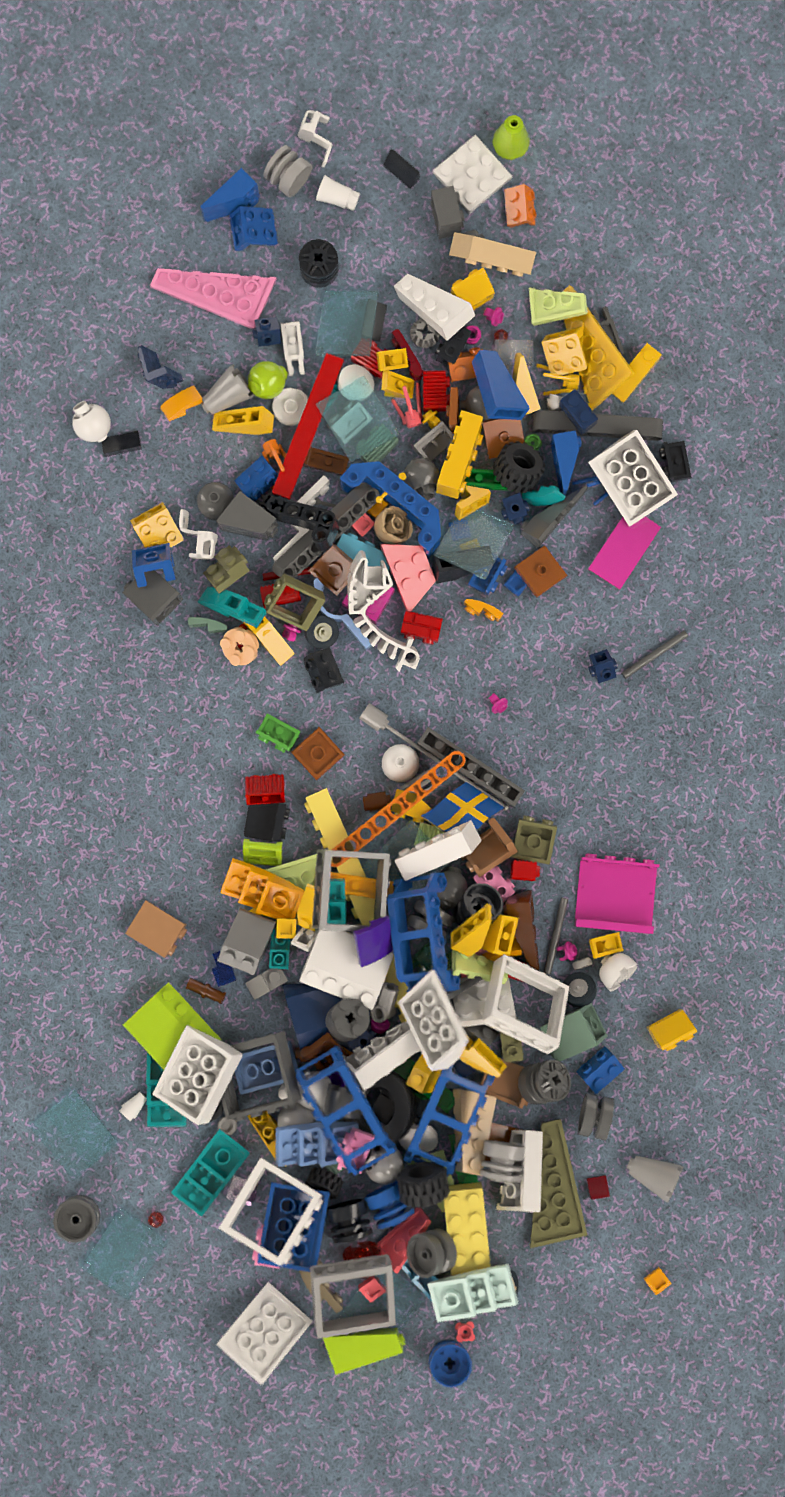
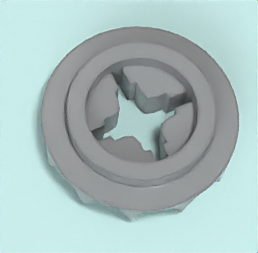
M422 318L414 322L410 329V337L413 343L422 348L432 347L438 342L440 334ZM427 326L428 332L431 333L427 334L425 339H423V334L420 330L423 331Z

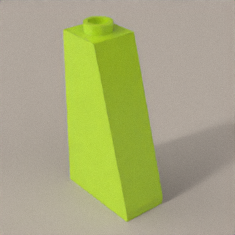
M377 1328L327 1338L323 1337L336 1375L403 1353L404 1345H406L403 1333L399 1334L398 1328Z

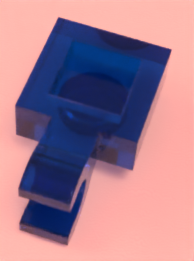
M221 951L213 953L217 967L212 968L218 987L237 980L233 968L218 961Z

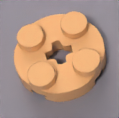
M234 627L226 632L220 641L224 655L234 666L247 665L255 660L258 655V639L249 629L245 630L242 627ZM237 642L243 644L242 650L238 648Z

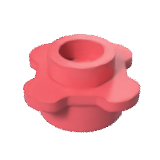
M471 1321L464 1324L461 1322L456 1323V1340L458 1342L473 1341L475 1339V1334H473L474 1323Z

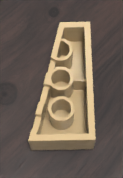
M454 232L449 255L466 259L465 263L476 265L479 262L481 267L492 269V266H496V271L507 273L508 270H512V275L523 277V273L531 275L536 252Z
M453 1089L455 1119L462 1123H467L479 1094L463 1089ZM485 1095L487 1097L486 1103L483 1108L479 1107L478 1121L475 1126L471 1125L469 1130L472 1133L468 1144L464 1143L461 1148L464 1152L460 1162H455L457 1164L455 1171L481 1176L480 1170L483 1169L481 1162L485 1160V1155L483 1154L484 1141L489 1140L497 1097ZM454 1128V1134H456V1149L459 1140L462 1136V1132Z

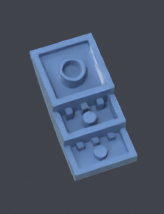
M322 1122L276 1127L277 1166L281 1167L297 1163L302 1167L319 1163L323 1167L338 1164L339 1162H336L337 1156L332 1149L334 1144L331 1138L327 1139L324 1135ZM333 1122L330 1124L343 1148L346 1146V1144H343L346 1132L350 1133L353 1127L358 1129L357 1122Z

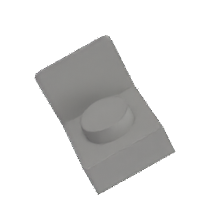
M269 969L245 984L254 1000L284 984L288 979L282 969Z

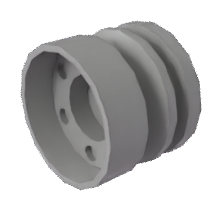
M284 145L269 160L264 169L263 177L270 181L272 185L279 184V190L287 197H292L306 183L313 166L303 157L297 159V152L292 151L288 145Z
M485 1140L483 1154L491 1157V1161L481 1162V1165L490 1168L481 1169L480 1175L498 1182H520L521 1175L515 1174L513 1171L521 1172L523 1168L515 1165L514 1162L524 1160L526 1147L513 1143Z

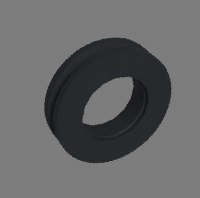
M391 1071L365 1091H367V1096L371 1090L381 1087L392 1095L395 1103L394 1115L392 1120L383 1129L388 1134L390 1141L396 1143L404 1138L413 1126L416 1117V1099L412 1088L406 1085L407 1081L399 1074ZM362 1115V1119L343 1117L344 1122H357L359 1130L375 1135L364 1115Z

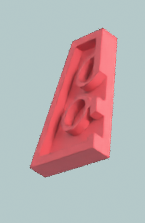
M416 1208L414 1214L398 1224L375 1245L382 1255H389L392 1270L396 1274L399 1273L407 1260L408 1241L412 1236L425 1232L432 1222L422 1208Z

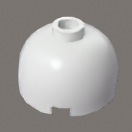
M396 744L389 747L382 757L383 772L390 780L395 782L411 780L419 769V757L416 751L404 744Z
M623 953L614 954L613 956L607 955L601 961L603 965L600 968L599 976L605 987L611 992L621 986L618 983L625 979L627 981L631 977L638 964Z

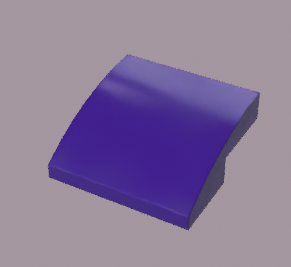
M388 916L369 921V927L353 931L358 963L361 968L384 958L393 951Z

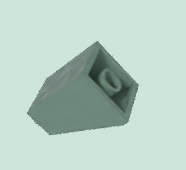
M592 1002L587 1006L578 1007L565 1013L559 1047L550 1052L552 1058L561 1062L598 1046L608 1037ZM548 1022L540 1027L541 1032L547 1033Z

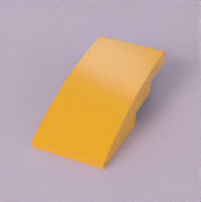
M232 858L220 893L237 898L240 904L256 908V913L275 919H295L304 890L269 871Z

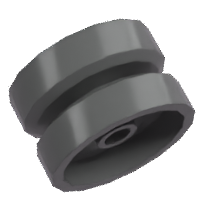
M417 899L413 908L422 914V917L409 914L407 924L422 930L428 927L425 902ZM439 908L442 925L451 927L455 918ZM442 929V934L445 939L447 933L445 930Z
M586 1092L579 1116L578 1135L589 1137L594 1128L595 1139L606 1141L613 1119V1098L603 1096L598 1104L597 1095Z
M75 1195L69 1197L58 1206L54 1213L53 1224L55 1231L60 1238L67 1242L77 1243L84 1241L97 1229L100 1223V1210L95 1201L88 1196Z
M436 1228L411 1237L407 1245V1259L410 1267L418 1276L429 1278L452 1270L456 1264L457 1249L450 1234L443 1229Z

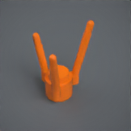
M276 439L265 442L262 445L264 458L269 464V457L270 459L275 458L281 471L284 472L285 469L279 455L281 453L285 458L286 452L281 444H278Z

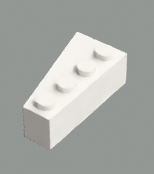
M410 274L405 275L394 285L399 299L447 341L475 316L471 303Z
M470 820L443 834L434 836L427 842L422 841L412 849L406 848L398 853L399 856L394 861L404 880L407 881L472 853L482 840Z
M405 1021L387 1031L385 1037H376L370 1040V1045L363 1049L359 1046L353 1050L354 1053L348 1057L343 1055V1058L346 1060V1064L356 1082L365 1091L367 1088L372 1087L379 1079L388 1075L398 1065L403 1064L410 1056L419 1052L420 1047L408 1022Z
M512 1130L510 1143L526 1147L524 1160L514 1162L515 1165L523 1168L521 1172L513 1171V1173L521 1175V1181L504 1183V1186L501 1185L500 1194H502L501 1203H497L496 1210L540 1212L543 1132Z

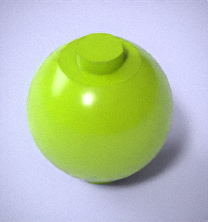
M271 361L259 362L251 368L248 374V387L255 396L261 399H273L283 391L288 377L287 371L283 366H279Z

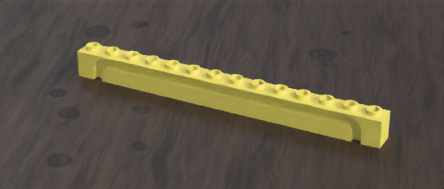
M326 788L306 797L307 802L304 805L308 814L312 812L315 818L312 820L316 831L320 830L323 836L320 838L324 849L328 847L329 850H332L346 839L348 835ZM347 841L346 849L354 851L351 841ZM332 856L331 861L338 864L341 861V857ZM349 858L337 867V873L366 877L358 858ZM345 894L347 901H352L354 908L351 910L355 919L359 918L362 925H370L369 921L374 920L375 899ZM393 956L384 983H394L398 986L399 992L394 1006L395 1008L399 1007L401 1014L398 1016L401 1023L407 1020L398 1002L407 994L406 991L409 988L405 982L400 983L397 979Z

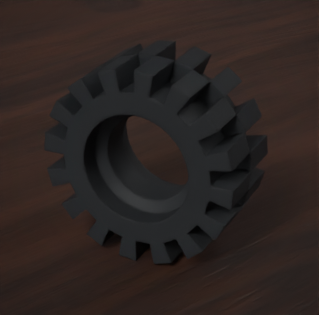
M313 1167L305 1184L313 1190L330 1192L329 1198L337 1199L344 1182L341 1177H338L339 1175L333 1174L332 1171L329 1172L325 1168L321 1169V1167Z

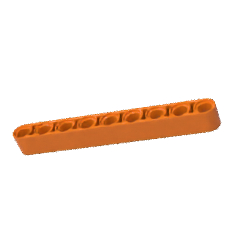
M459 751L450 753L332 850L348 851L345 845L349 840L356 843L354 851L361 850L461 769L465 764L464 754ZM454 755L462 757V763L458 766L453 765L451 762V758ZM439 767H444L447 770V775L444 778H439L436 775V770ZM424 779H429L432 782V787L429 790H423L421 787V782ZM413 791L416 793L417 799L410 803L406 800V794ZM396 803L402 807V811L398 815H394L391 812V806ZM378 816L386 818L385 826H377L376 818ZM362 829H370L371 837L369 839L361 837ZM341 857V861L338 864L331 861V866L338 867L351 857Z

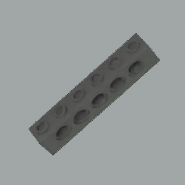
M429 727L417 743L418 746L441 761L454 751L463 753L465 764L457 772L512 808L515 807L525 790ZM460 755L452 756V764L460 765L462 757Z

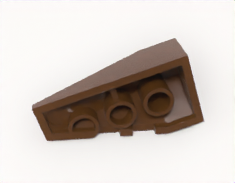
M527 890L507 898V903L503 905L504 915L519 918L515 937L530 967L539 971L538 946L535 943L536 926L533 925L535 915L532 890Z

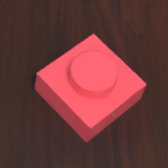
M365 513L351 528L360 537H363L374 526L375 522Z
M375 1275L370 1276L358 1285L360 1292L370 1303L386 1292V1287Z

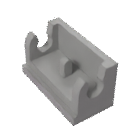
M441 421L413 445V450L421 459L432 461L449 447L450 443L452 444L454 434Z

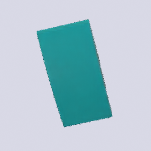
M147 1053V1127H187V1117L153 1095L164 1070Z
M219 1129L171 1193L202 1217L250 1152Z

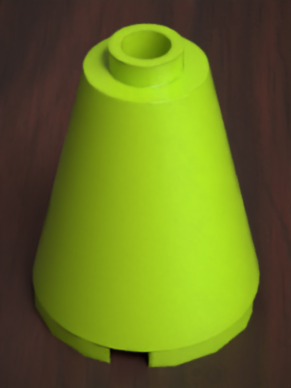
M511 115L495 131L492 142L496 153L500 157L507 160H515L524 156L527 152L530 138L522 119L519 116Z

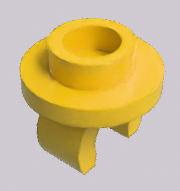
M430 410L422 416L424 418L422 423L428 422L431 429L441 422L435 416L438 413L437 410L434 412Z

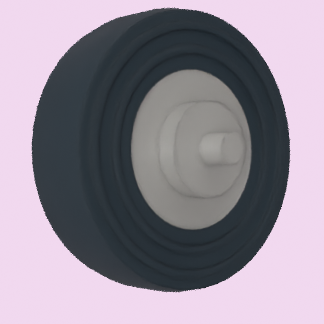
M576 972L569 975L563 981V984L569 986L567 998L569 1005L583 1007L589 1005L595 999L597 987L593 978L588 974Z

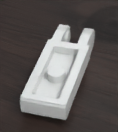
M299 321L282 323L281 331L288 374L293 376L294 371L291 361L298 360L299 372L301 375L305 374Z

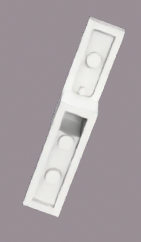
M323 475L297 502L313 506L316 503L315 498L319 495L323 496L329 490V480ZM291 525L298 533L273 557L274 562L305 535L309 529Z

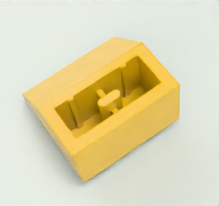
M484 268L471 271L467 278L457 280L452 284L453 287H451V294L471 303L473 311L493 299L495 293Z
M679 1009L647 1026L657 1048L666 1051L677 1047L676 1043L683 1040L686 1042L694 1037L693 1034L697 1032L683 1009Z

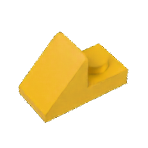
M406 348L376 352L379 371L408 368Z
M389 370L383 371L381 390L385 391L384 396L405 398L403 386H406L409 398L412 399L415 380Z
M466 485L464 493L460 494L462 499L456 504L454 515L460 520L488 504L491 491Z
M619 932L589 939L593 959L624 951Z

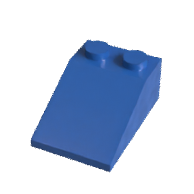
M242 168L239 169L200 206L203 219L208 222L228 216L239 206L254 207L259 201L258 198H260L257 183Z
M576 430L553 434L550 442L558 487L560 489L559 492L563 495H566L577 455L582 446L581 438L577 436Z

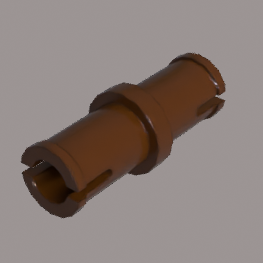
M190 978L186 985L187 990L201 995V998H209L219 1004H222L226 996L225 992L211 987V984H203L193 978Z

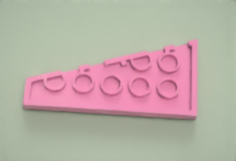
M158 268L150 286L155 290L252 329L255 328L254 320L260 319L277 279L276 277L263 278L253 275L250 277L240 276L239 274L200 273L199 271L183 272L180 270Z

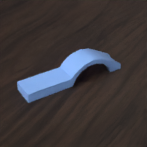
M316 578L314 580V587L323 591L324 585ZM323 606L321 607L320 611L322 614L333 618L336 622H343L366 651L372 647L369 639L362 635L360 628L354 625L353 620L348 614L333 615L327 612Z

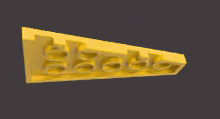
M570 285L563 290L565 292L577 293ZM587 308L588 314L563 320L566 330L582 326L584 334L580 338V342L588 367L586 370L578 371L582 378L584 393L589 401L588 406L591 410H594L635 373Z

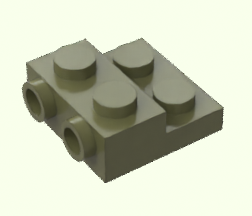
M228 545L214 556L218 562L209 566L203 574L216 591L221 593L250 570L246 566L248 561L237 547L234 546L232 548Z
M523 815V819H518L514 846L518 852L512 855V858L550 865L557 825H553L554 821L542 819V822L534 821V817Z

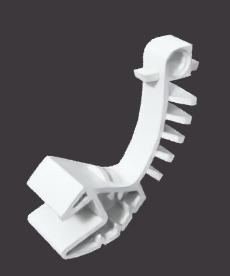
M361 550L357 553L351 564L347 581L349 614H362V616L355 618L353 623L358 628L366 622L367 625L361 628L362 635L366 638L373 630L374 633L369 636L370 644L373 647L377 644L378 650L382 654L387 649L388 656L394 660L398 647L402 649L395 666L399 672L402 665L416 669L420 658L417 649L412 646L414 638L408 637L406 643L387 635L375 626L365 613L367 607L379 599L383 593L393 586L384 560L380 561V566H368L366 554ZM414 653L415 657L408 660L405 658L406 654Z

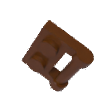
M326 1033L310 1047H304L300 1052L301 1056L310 1062L317 1058L315 1054L318 1052L323 1055L335 1046L340 1047L345 1057L349 1056L347 1051L329 1033ZM331 1054L325 1057L326 1063L318 1061L313 1064L317 1071L322 1072L334 1064Z

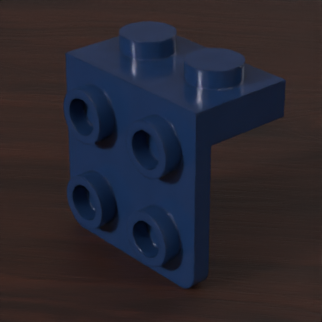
M142 345L138 346V359L142 363L144 369L142 374L147 382L162 389L174 388L178 383L183 382L180 373L166 366H160L156 352Z

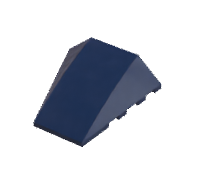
M305 983L282 984L301 1052L304 1047H310L326 1033L330 1034L325 1024L326 1015L343 998ZM369 1009V1018H370V1020H371L372 1017H371L370 1009Z

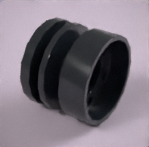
M322 239L311 240L304 244L298 257L300 272L304 281L310 286L317 288L327 287L332 284L339 272L338 255L334 246Z
M477 883L471 885L465 891L454 910L457 924L460 926L489 904L491 905V925L503 909V900L500 893L488 884Z
M364 1198L348 1200L327 1207L328 1223H338V1225L330 1229L331 1233H338L332 1236L333 1243H350L373 1233L372 1227L366 1226L370 1224V1220L360 1219V1216L368 1212Z

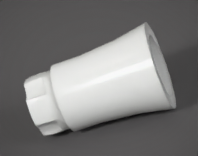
M325 175L316 201L327 202L354 211L360 193Z

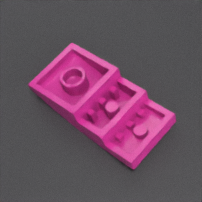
M622 517L588 570L620 590L661 526L647 517H643L629 527Z

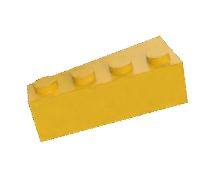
M462 410L459 415V426L456 425L454 430L453 444L450 443L446 456L448 460H444L436 488V493L455 499L459 498L460 492L464 493L467 484V482H464L465 478L470 477L472 471L471 462H475L478 455L476 448L481 446L484 435L481 434L483 416Z

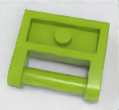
M244 839L243 862L269 866L282 865L283 842L266 843Z

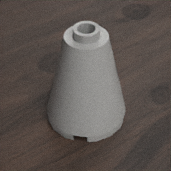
M232 364L202 398L203 403L201 406L207 413L215 414L252 398L254 394L247 388L248 381L238 368L235 369V366Z
M636 1156L635 1159L630 1158L627 1169H629V1174L662 1200L669 1203L683 1166Z

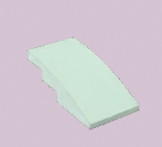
M509 1264L469 1271L428 1283L437 1322L475 1317L478 1313L496 1311L497 1308L514 1306L518 1303Z

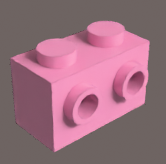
M498 866L481 877H478L477 874L472 877L476 884L483 883L494 887L500 893L503 902L515 893L513 890L515 886L508 878L505 880L500 875L502 870Z

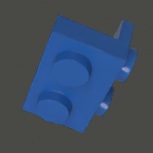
M261 456L234 481L242 492L255 502L275 484L279 474Z
M493 554L494 564L474 572L468 583V586L487 596L490 592L494 593L499 584L496 582L499 575L503 577L508 568L505 565L506 559L503 558L502 560Z
M604 1046L576 1072L591 1090L597 1094L625 1068Z

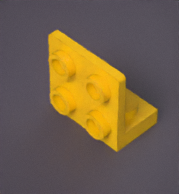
M582 326L548 334L541 341L551 374L565 375L587 369V362L580 342V338L584 334Z
M163 502L130 520L145 548L170 543V547H173L184 540Z

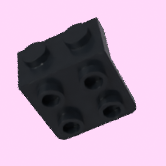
M284 803L248 805L244 836L281 842L282 839H285L287 832L284 824L290 815V809L287 808L288 805Z

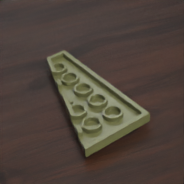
M560 1118L541 1123V1132H543L540 1212H533L530 1248L587 1236Z

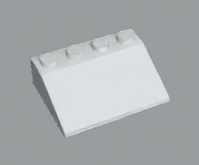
M637 430L631 431L588 462L629 527L678 495Z
M319 930L302 970L300 982L343 999H356L367 1008L373 1010L394 952L392 951L384 958L361 968L358 963L354 934L346 931Z
M431 970L398 1004L430 1070L435 1071L448 1069L460 1058L468 1038L435 971Z
M187 1025L153 1095L195 1124L209 1123L243 1054L230 1045Z

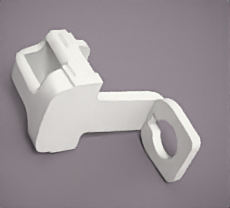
M308 110L299 129L298 137L309 143L313 141L327 149L321 166L324 168L332 148V143L314 132L318 121L327 124L329 117L320 112ZM307 116L312 118L310 123H305Z
M181 509L179 519L180 530L186 534L197 536L196 554H189V557L193 559H212L215 554L218 535L209 531L188 530L189 512Z

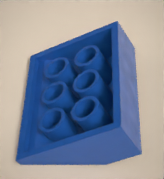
M271 1182L260 1246L279 1257L313 1197L296 1186ZM315 1190L323 1195L321 1198L323 1203L318 1211L314 1210L311 1216L313 1221L309 1228H304L300 1234L303 1238L297 1247L293 1246L290 1252L293 1255L287 1265L283 1263L282 1266H279L260 1253L257 1263L310 1272V1266H317L330 1192Z

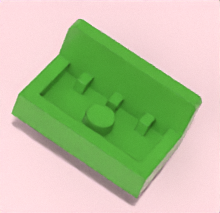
M267 713L255 733L259 735L257 739L266 744L271 741L276 744L274 748L285 753L286 750L291 752L301 731Z

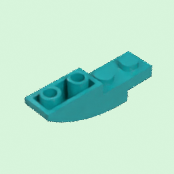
M207 587L197 601L199 604L228 618L232 616L255 628L259 626L267 614L264 608L249 602L246 597L228 590L218 593L214 587Z
M345 878L330 879L328 924H347Z

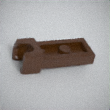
M311 446L303 467L342 476L347 470L350 458L312 448Z

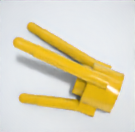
M536 364V367L550 371L548 366ZM543 373L545 377L562 380V386L566 387L565 389L543 392L544 396L570 393L574 389L578 390L579 375L569 373L563 376Z

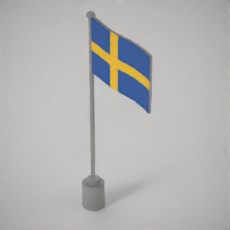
M371 703L368 704L359 719L376 731L387 728L435 762H441L438 758L389 726L388 715ZM456 772L454 775L465 783L450 792L435 808L421 815V817L443 832H447L470 820L477 830L499 811H507L509 805L503 804Z

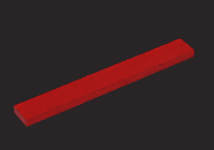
M326 353L284 459L283 467L285 471L282 472L280 470L272 494L288 500L291 499L343 366L344 359Z

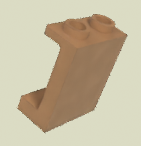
M494 817L488 820L491 828L479 835L482 841L474 851L461 857L462 861L465 859L468 861L465 864L470 872L473 873L475 871L478 877H481L518 852L512 840Z
M145 900L125 934L162 957L167 958L168 955L172 956L177 948L175 943L178 938L182 940L186 934L187 929L185 927L187 924L156 907L150 901Z
M504 1062L507 1065L499 1077L495 1076L492 1085H488L485 1095L497 1097L501 1101L522 1109L524 1105H528L518 1087V1078L524 1067L513 1062ZM486 1073L483 1074L480 1085H483Z

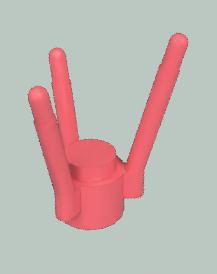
M417 382V412L416 409L412 408L406 386H403L409 410L405 412L406 416H404L394 399L391 400L402 419L403 425L407 424L408 428L421 425V420H423L420 387Z

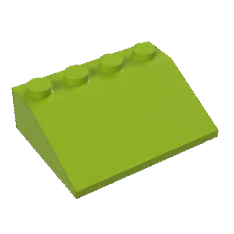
M169 982L123 1024L126 1030L163 1070H165L187 1025L221 1041L220 1037Z

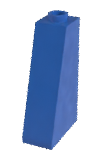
M479 350L472 360V364L488 418L522 420L530 409L529 405L497 351Z

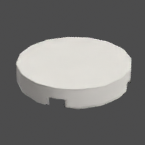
M355 364L348 365L339 373L337 379L338 389L348 400L364 401L373 392V377L364 367Z
M283 389L273 401L272 410L275 418L287 426L298 425L308 401L307 396L299 389Z
M413 1123L407 1135L399 1141L400 1145L406 1150L418 1125L415 1126V1123ZM429 1125L419 1144V1149L425 1152L433 1150L438 1143L437 1131Z

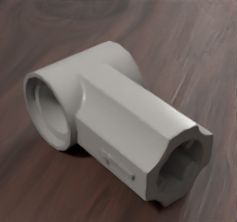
M383 983L377 1003L373 1010L370 1011L372 1019L377 1023L392 1018L396 1013L394 1005L399 989L394 983Z

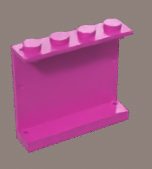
M585 854V857H580L574 926L653 934L654 926H652L656 874L659 864H654L655 860L643 859V863L635 862V858L625 857L624 861L616 860L615 856H605L604 859H598L595 854Z

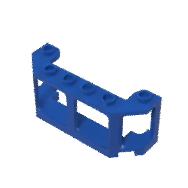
M381 462L351 464L340 477L341 489L349 494L350 490L365 482L377 489L380 496L386 492L387 495L383 499L391 506L399 507L407 514L405 517L421 529L418 535V542L424 548L426 557L429 559L440 546L439 510Z
M431 873L430 875L414 877L407 881L404 879L394 880L393 886L396 888L394 893L388 895L387 905L397 979L400 983H406L409 988L406 991L408 993L429 973L413 974L409 943L411 939L428 937L431 945L433 970L444 986V991L460 990L459 976L453 975L452 971H447V958L444 950L445 939L441 927L442 918L440 917V901L437 893L444 892L447 886L445 874ZM429 879L426 887L409 891L410 888H413L412 882ZM423 895L428 927L408 932L404 899Z
M335 1046L318 1058L296 1069L297 1074L295 1077L304 1090L302 1095L307 1104L311 1103L314 1108L312 1113L318 1122H322L324 1135L327 1139L331 1138L334 1144L332 1146L334 1153L337 1157L341 1156L348 1172H352L355 1176L386 1156L396 1152L397 1148L393 1141H390L388 1134L385 1133L348 1068L340 1047ZM331 1054L334 1064L312 1078L307 1079L303 1070ZM339 1071L354 1100L326 1117L309 1087L331 1073ZM360 1109L374 1132L375 1139L350 1154H346L330 1124L353 1110ZM376 1145L383 1146L386 1153L359 1169L353 1161L354 1158Z
M453 1065L448 1069H442L403 1158L408 1163H411V1161L416 1163L427 1162L415 1155L424 1157L446 1167L447 1177L449 1174H453L457 1165L455 1162H460L464 1152L461 1148L464 1143L468 1144L472 1134L469 1132L471 1125H476L479 1118L477 1114L479 1107H484L487 1097H485L488 1085L491 1086L495 1079V1076L487 1074L483 1085H480L453 1073ZM447 1081H452L479 1094L467 1123H462L435 1109ZM432 1119L462 1132L459 1143L449 1162L419 1149V1144L428 1123Z

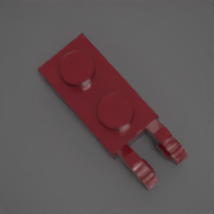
M399 329L392 331V339L390 341L394 349L406 348L410 376L416 381L422 379L423 370L402 333Z

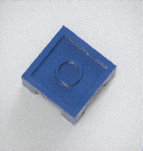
M170 543L132 550V568L138 588L147 586L144 572L163 568L166 581L176 580L173 568L175 563Z

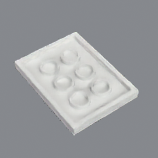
M268 1282L216 1345L262 1385L313 1321Z

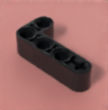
M272 497L267 501V509L277 521L313 530L311 537L316 548L320 551H327L332 547L340 527L332 511L280 497Z

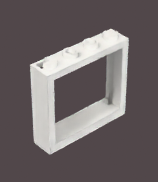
M503 955L494 961L482 1023L549 1054L559 1047L569 986L547 976L543 972L531 968L527 964ZM504 972L553 996L547 1033H543L497 1010Z
M260 1158L219 1228L277 1265L282 1266L283 1263L287 1265L293 1255L290 1253L293 1246L297 1247L303 1238L300 1234L304 1228L308 1229L313 1221L311 1216L314 1210L318 1211L323 1203V1200H321L323 1195ZM266 1168L313 1197L279 1257L231 1228Z

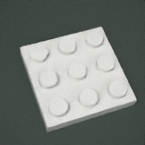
M476 135L433 170L434 175L445 187L454 186L455 192L458 191L460 204L469 214L512 179V175Z
M460 978V984L469 978ZM508 978L506 983L501 986L497 1010L516 1019ZM481 980L453 997L455 1013L459 1015L462 1027L484 1024L482 1023L489 981Z

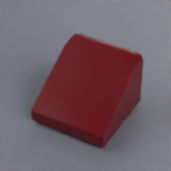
M606 1175L587 1178L591 1200L610 1197Z

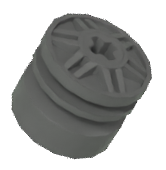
M547 1060L525 1066L520 1072L518 1087L522 1097L527 1102L540 1105L564 1099L569 1093L571 1078L564 1064L558 1060Z

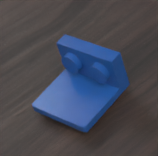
M239 206L229 215L235 251H242L250 244L271 246L278 244L274 215L271 208Z

